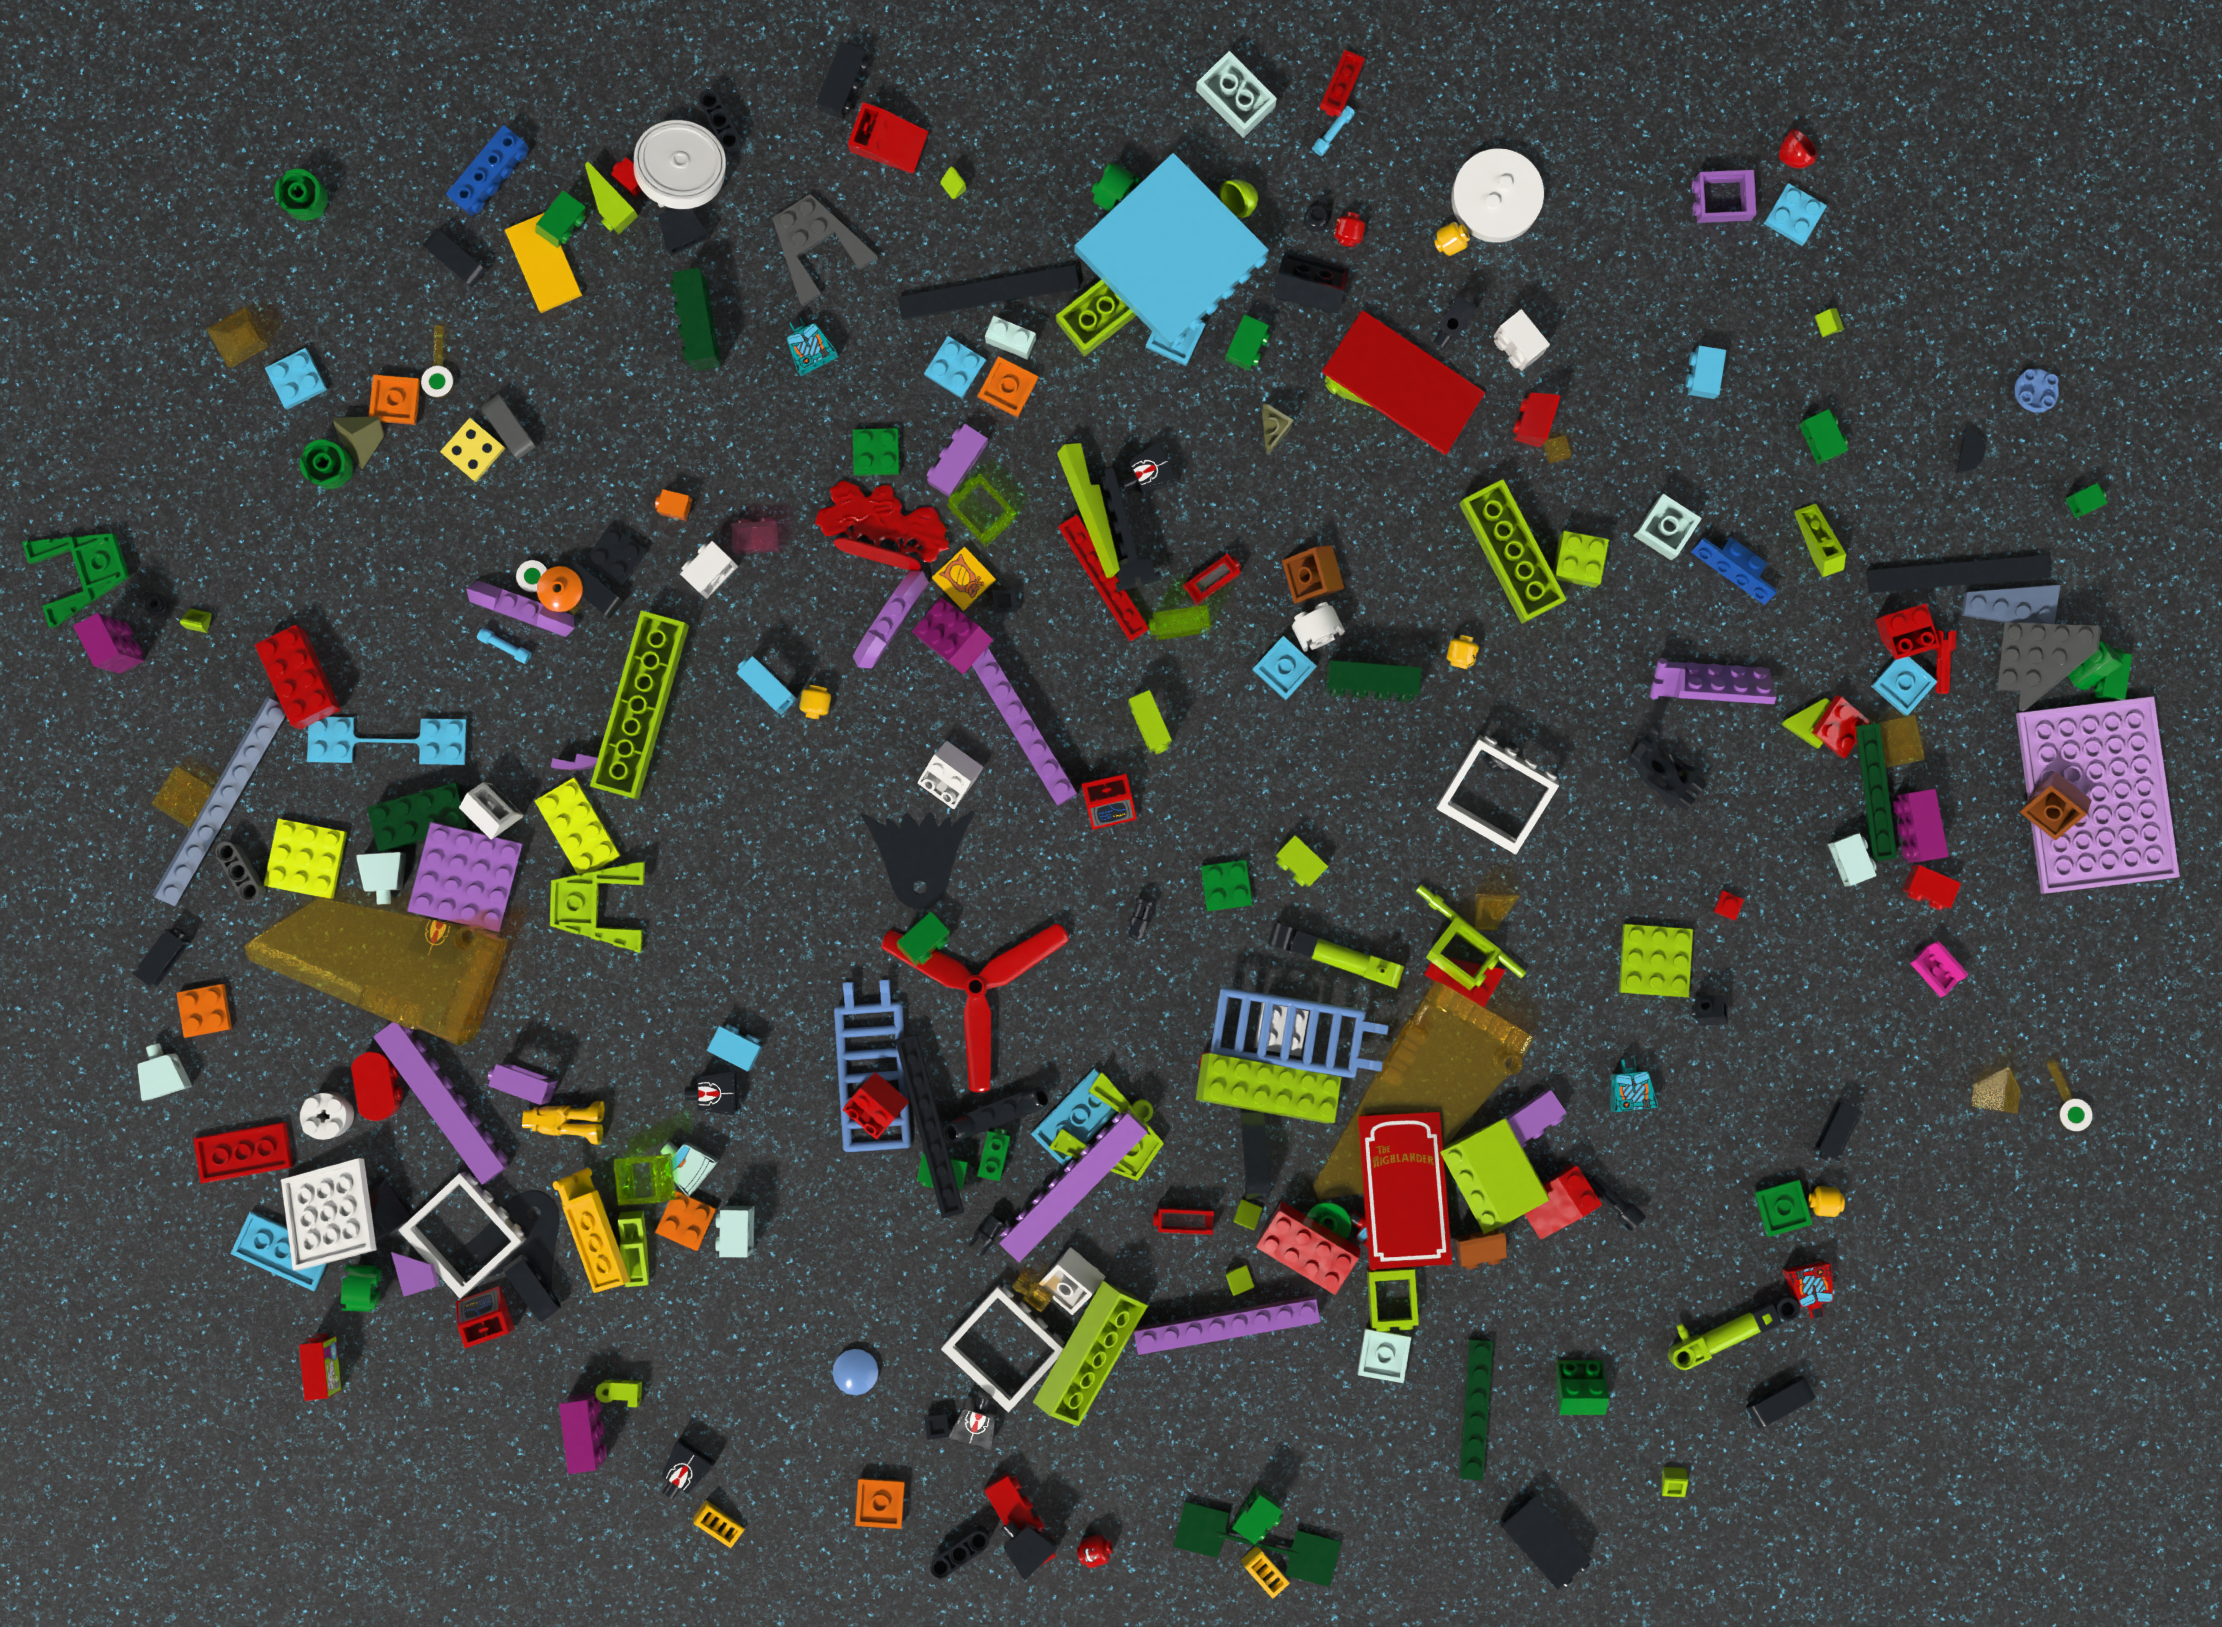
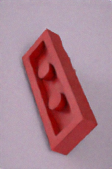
M1344 50L1319 108L1326 111L1325 114L1332 117L1334 115L1341 116L1364 64V57Z

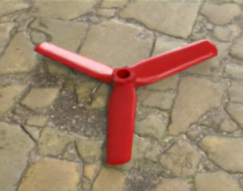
M1056 923L994 958L979 975H973L960 961L937 950L931 953L932 957L925 964L919 963L915 967L897 947V941L904 934L891 929L882 940L881 948L942 985L965 990L968 994L964 1009V1027L969 1089L979 1093L990 1090L991 1010L985 994L988 989L1007 985L1069 941L1066 930L1062 925ZM974 980H979L982 983V990L979 993H974L971 990V983Z

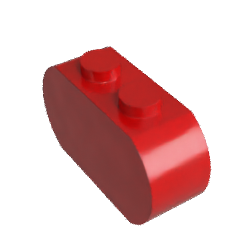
M373 1051L358 1056L352 1063L351 1070L359 1114L371 1121L392 1117L400 1109L401 1100L403 1099L402 1089L397 1083L399 1071L385 1052Z

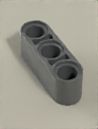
M497 394L480 406L517 460L536 448L535 443L500 394Z
M234 842L220 843L215 851L216 857L239 896L245 901H261L266 895V888L240 844ZM231 846L233 849V855L230 858H228L226 856V850L228 847ZM240 866H243L245 873L240 878L237 870ZM252 885L256 888V894L253 897L248 893Z

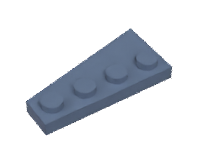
M2060 585L1967 592L1964 594L1961 615L2003 623L2055 624Z

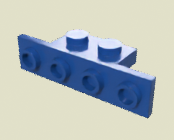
M1703 537L1691 551L1696 557L1764 605L1778 591L1760 578L1767 562L1732 537L1726 541L1722 549H1719Z

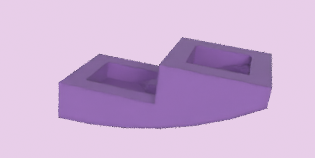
M577 754L575 763L552 758L551 767L560 770L590 769L596 766L598 758Z

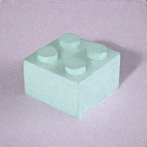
M1662 494L1657 498L1633 536L1668 559L1673 560L1678 556L1702 518L1665 494Z
M726 1206L721 1209L720 1214L716 1215V1227L720 1228V1236L716 1237V1251H719V1257H748L754 1252V1206Z

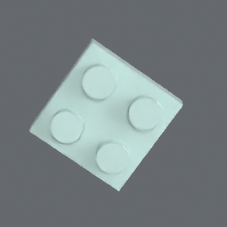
M1365 1328L1357 1374L1404 1383L1411 1337Z

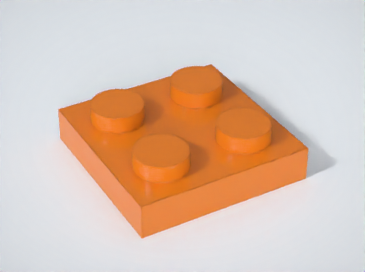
M998 356L978 394V398L1018 418L1039 377Z
M373 375L369 417H380L381 422L416 425L421 380L418 378Z
M225 984L176 993L184 1038L232 1029Z
M674 1190L655 1233L698 1251L717 1208L687 1196L678 1190Z
M859 1477L855 1526L901 1529L905 1480Z

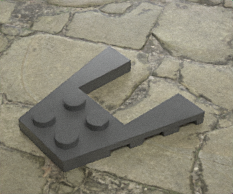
M811 194L772 218L802 307L821 295L798 259L799 256L836 234L859 271L878 259L877 255Z

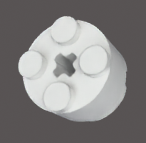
M1327 602L1319 604L1315 607V611L1309 614L1302 612L1294 617L1295 622L1292 624V628L1303 651H1307L1309 646L1313 650L1335 640L1334 634L1338 632L1339 635H1342L1345 631L1333 606H1329Z
M337 1092L313 1095L306 1099L300 1112V1122L303 1131L311 1137L321 1140L340 1136L349 1129L354 1119L353 1106L345 1096ZM325 1112H326V1114H330V1118H329V1119H327V1118L324 1116V1113H325Z

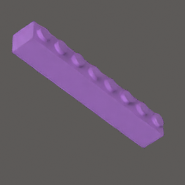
M987 647L972 664V667L1056 805L1060 806L1075 797L1077 793Z
M402 1019L393 1021L373 1036L479 1182L481 1184L489 1182L509 1167L506 1162L508 1161L507 1156L502 1150L496 1149L493 1145V1137L489 1132L482 1130L479 1126L481 1124L479 1118L474 1113L468 1111L465 1099L460 1094L457 1095L454 1092L452 1081L447 1076L443 1077L439 1071L440 1066L438 1062L427 1055L425 1052L427 1048L420 1039L416 1040L413 1036V1029L407 1021L403 1022Z
M1129 1109L1125 1113L1119 1112L1112 1120L1114 1124L1109 1129L1105 1127L1096 1136L1098 1140L1092 1146L1088 1144L1080 1152L1082 1157L1077 1162L1072 1160L1064 1169L1066 1173L1061 1178L1056 1176L1048 1185L1050 1189L1045 1194L1039 1193L1032 1201L1034 1205L1029 1210L1025 1208L1016 1217L1018 1221L1013 1227L1008 1225L1001 1232L1002 1238L999 1244L1018 1262L1148 1133V1128Z
M1315 1296L1136 1327L1134 1335L1137 1352L1140 1355L1319 1323L1320 1318Z

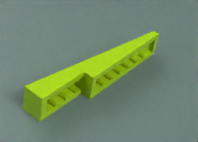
M1081 443L1065 444L1057 452V455L1107 578H1112L1120 568L1100 485H1091Z

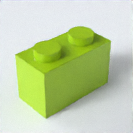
M1295 835L1275 855L1278 858L1276 863L1284 871L1289 869L1295 875L1292 878L1302 887L1304 885L1310 887L1328 868Z

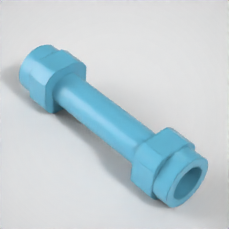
M1345 105L1341 116H1338L1322 139L1318 138L1312 147L1316 154L1323 156L1330 147L1329 143L1345 123H1349L1355 112L1352 108Z
M482 627L477 635L478 640L486 644L490 643L506 651L523 664H527L531 658L532 652L522 647L517 648L494 635V632L485 627Z

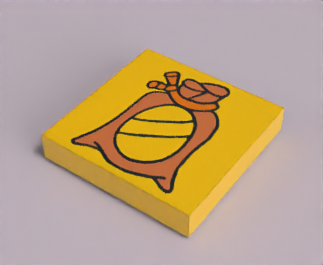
M965 547L932 577L963 611L996 581Z

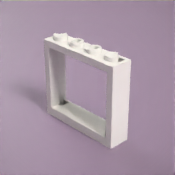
M1479 735L1439 800L1437 809L1512 853L1517 854L1559 787V780L1550 771L1545 770L1543 772L1536 768L1537 764L1527 758L1522 760L1517 757V753L1508 747L1503 749L1496 745L1497 741L1495 739ZM1481 749L1548 787L1517 838L1450 801Z
M466 1171L457 1175L398 1230L428 1264H434L436 1273L459 1298L466 1296L526 1240L524 1233L520 1230L521 1227L518 1224H513L508 1219L509 1214L502 1207L498 1208L493 1202V1196L487 1190L483 1191L477 1185L478 1180L476 1177L473 1178ZM459 1185L466 1190L511 1240L500 1253L468 1282L461 1277L415 1226Z
M997 1285L942 1345L941 1350L1009 1412L1059 1358L1065 1347L1063 1345L1065 1342L1058 1334L1052 1335L1046 1330L1048 1325L1039 1317L1035 1319L1030 1315L1031 1309L1022 1301L1020 1303L1012 1298L1014 1294L1011 1290H1008L1005 1286L1002 1288ZM997 1298L1055 1350L1012 1397L955 1345Z

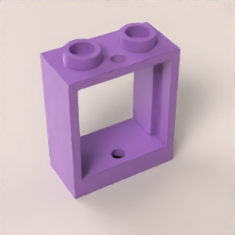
M1754 170L1699 172L1695 180L1692 181V193L1696 194L1693 214L1697 216V223L1751 221L1756 215ZM1740 182L1741 212H1705L1704 184Z
M508 1062L496 1064L495 1067L493 1066L488 1074V1080H490L488 1086L539 1105L551 1101L558 1080Z

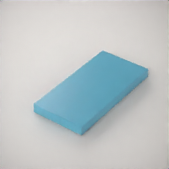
M1095 1068L1031 1133L1063 1166L1072 1157L1049 1148L1062 1128L1086 1144L1117 1112L1088 1091L1100 1074Z
M254 1211L249 1212L231 1251V1254L312 1291L317 1290L328 1266V1263L293 1271L287 1226Z

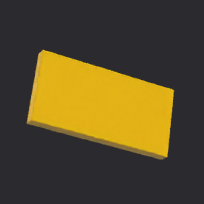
M544 213L505 229L540 313L583 296L562 246L560 245L559 248H556L535 232L536 223Z

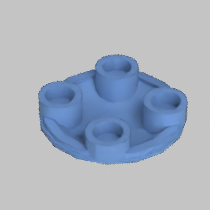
M2028 369L2017 378L2015 384V396L2018 403L2024 409L2031 412H2044L2051 409L2059 396L2057 376L2042 369Z
M851 1349L838 1356L833 1366V1377L840 1390L847 1394L860 1395L873 1388L877 1381L879 1370L870 1352Z

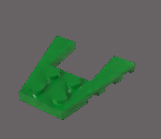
M115 534L22 542L29 564H36L71 551L83 587V592L42 606L49 628L57 627L129 578Z

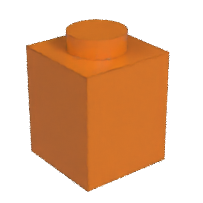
M662 489L661 495H657L655 508H657V512L660 515L687 521L692 499L688 495Z

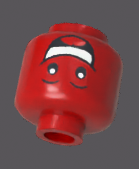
M1101 1534L1082 1539L1080 1546L1077 1547V1554L1081 1564L1086 1565L1088 1568L1107 1564L1110 1560V1554L1113 1553L1111 1541L1109 1539L1106 1540Z

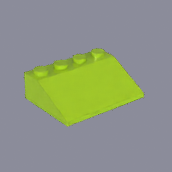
M1506 1117L1447 1144L1440 1152L1484 1234L1509 1223L1550 1200Z

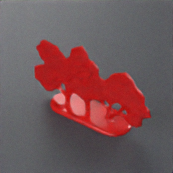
M840 481L836 486L830 488L831 499L835 505L820 509L815 520V524L820 526L825 536H833L838 533L847 534L849 538H837L834 540L833 543L838 549L852 555L905 570L916 571L921 568L920 562L906 555L908 553L917 552L923 561L932 562L937 559L940 551L949 549V541L944 537L947 529L939 519V514L932 506L922 507L914 510L907 516L902 515L900 512L902 504L898 498L893 496L894 491L890 484L876 487L871 496L865 497L860 491L859 486L847 481ZM851 525L854 527L853 533L849 531V526ZM861 535H866L870 540H873L874 545L857 541V539ZM900 538L904 541L902 545L899 543ZM884 539L895 541L899 547L898 552L880 547L881 541ZM909 540H917V543L912 548L911 546H907V548H905V545ZM918 546H923L921 550H916Z

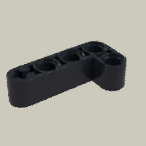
M1240 1108L1246 1200L1269 1198L1270 1177L1264 1112Z

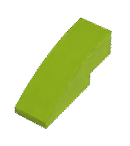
M644 1210L621 1212L618 1218L621 1238L620 1252L630 1278V1282L626 1283L625 1287L649 1285Z

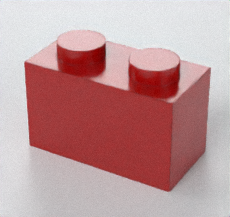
M1913 865L1902 891L1908 893V898L1921 902V899L1929 902V907L1942 911V909L1952 907L1961 883L1921 865Z

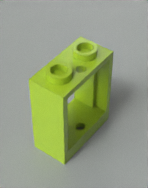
M1150 690L1130 698L1128 704L1149 752L1155 751L1157 755L1168 750V745L1171 744L1172 740Z
M1456 917L1426 958L1468 990H1471L1474 985L1479 987L1487 977L1484 974L1487 968L1492 970L1500 959L1496 956L1501 950ZM1455 934L1487 957L1473 978L1440 954Z
M1413 1267L1368 1269L1367 1284L1371 1327L1376 1328V1331H1390V1327H1399L1400 1330H1411L1414 1325H1419L1415 1269ZM1408 1279L1411 1318L1378 1320L1375 1281Z

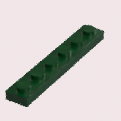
M1880 723L1855 726L1871 857L1874 861L1896 859Z
M1469 1338L1459 1468L1460 1479L1483 1481L1493 1351L1492 1340Z

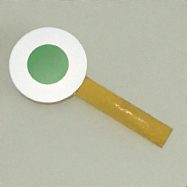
M434 326L433 367L424 372L421 380L423 390L434 398L447 396L454 387L453 375L443 367V326Z
M535 560L524 562L520 565L516 574L519 586L528 592H537L538 581L542 574L547 571V568ZM576 605L568 611L576 615L580 608Z
M2056 1061L2047 1063L2048 1069L2064 1101L2058 1112L2061 1124L2071 1131L2084 1130L2090 1125L2092 1120L2090 1106L2083 1100L2072 1098Z

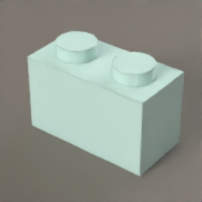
M993 316L986 332L985 340L990 345L1028 360L1036 341V334Z
M1860 833L1849 835L1828 844L1844 886H1852L1876 876V864L1872 858H1869L1866 851L1868 849L1867 842L1863 836H1860Z

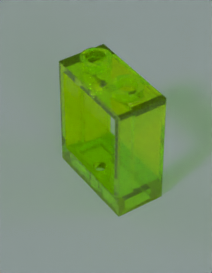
M979 474L977 477L972 476L964 484L965 488L960 493L956 491L949 497L947 507L985 548L1018 516L1009 504ZM979 485L1006 511L982 534L957 508Z
M1207 605L1155 612L1152 615V619H1149L1148 622L1150 636L1155 635V641L1209 633L1211 628Z
M671 1153L627 1156L614 1159L618 1205L661 1203L676 1199ZM650 1162L653 1196L635 1197L632 1164Z

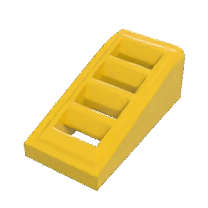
M707 1500L704 1501L693 1516V1523L730 1548L745 1530L743 1526ZM708 1511L711 1512L707 1519L704 1521L703 1518L706 1516ZM717 1516L718 1520L716 1521V1523L713 1525V1527L710 1526L711 1522ZM723 1522H726L727 1524L724 1526L721 1532H718L717 1530L720 1528ZM731 1527L735 1528L730 1536L726 1538L725 1535Z
M1255 1546L1241 1559L1243 1566L1272 1599L1290 1584L1260 1547ZM1266 1563L1267 1565L1259 1573H1257L1256 1571L1259 1570ZM1271 1571H1273V1573H1272L1269 1577H1267L1265 1580H1263V1578H1264L1267 1574H1269ZM1279 1577L1280 1580L1270 1588L1268 1585Z

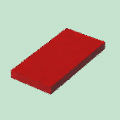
M286 1122L193 1138L200 1184L293 1167Z

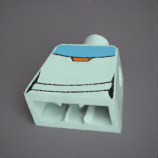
M669 1141L661 1150V1153L670 1159L664 1170L687 1196L694 1193L719 1162L716 1157L688 1142L678 1149Z

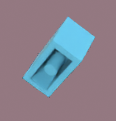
M1699 346L1694 352H1691L1689 365L1692 366L1691 374L1687 375L1685 387L1688 388V395L1715 399L1720 394L1726 350Z
M730 1024L719 1026L707 1051L746 1071H750L763 1045L758 1043L759 1039L750 1034H747L746 1037L739 1034V1029Z

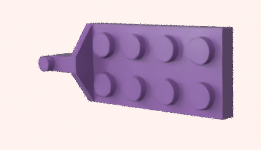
M1664 658L1658 659L1654 675L1655 679L1653 680L1650 692L1652 699H1658L1659 696L1764 704H1775L1776 700L1770 668L1696 664L1693 662L1674 663L1667 662Z

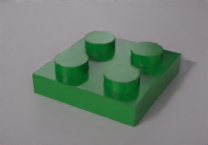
M898 428L853 430L854 476L900 475Z
M1246 860L1201 866L1207 911L1252 905Z
M1796 1179L1754 1191L1767 1237L1813 1225L1800 1180Z

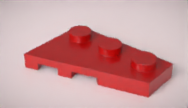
M1446 957L1472 978L1482 966V964ZM1431 961L1423 975L1484 1009L1506 970L1493 967L1492 970L1487 968L1484 972L1487 977L1479 987L1474 985L1471 990H1468Z

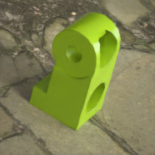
M605 1380L596 1388V1397L604 1403L612 1400H628V1407H638L641 1404L642 1381Z

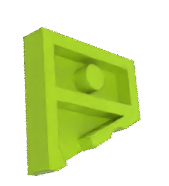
M1824 698L1782 721L1781 725L1818 749L1822 742L1811 732L1831 701Z

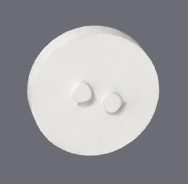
M670 120L652 126L638 140L634 152L635 178L642 191L655 202L675 209L694 208L710 201L722 187L726 168L725 153L718 139L706 128L689 121Z
M1489 149L1470 158L1460 169L1452 188V208L1460 225L1463 224L1472 236L1487 242H1506L1519 237L1532 226L1542 208L1544 188L1539 172L1523 155L1507 149Z

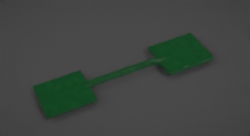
M1184 1501L1173 1547L1218 1558L1222 1542L1226 1539L1286 1554L1289 1561L1285 1576L1330 1587L1341 1541L1296 1530L1293 1545L1289 1549H1282L1259 1542L1253 1544L1248 1539L1232 1536L1226 1532L1229 1512Z

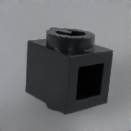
M1504 736L1496 740V745L1503 749L1508 747L1517 753V757L1520 758L1518 754L1520 750L1512 741L1508 742ZM1483 751L1485 754L1482 757L1484 762L1496 774L1504 770L1508 773L1514 769V767Z
M1723 995L1695 997V1005H1692V1017L1697 1020L1700 1026L1728 1024V1002Z

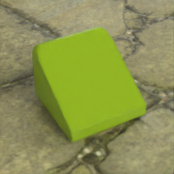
M951 166L942 178L941 185L952 199H956L966 191V184L954 167Z
M1241 1199L1233 1222L1255 1230L1262 1207Z
M1247 1265L1225 1272L1233 1296L1254 1287Z
M1663 1467L1662 1496L1685 1497L1688 1485L1686 1469Z

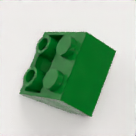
M1557 1360L1556 1376L1559 1415H1606L1609 1394L1603 1360Z

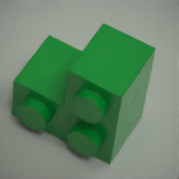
M1256 1486L1232 1521V1529L1253 1544H1256L1258 1540L1262 1541L1272 1526H1278L1282 1520L1283 1514L1281 1513L1283 1510L1281 1503L1265 1490Z

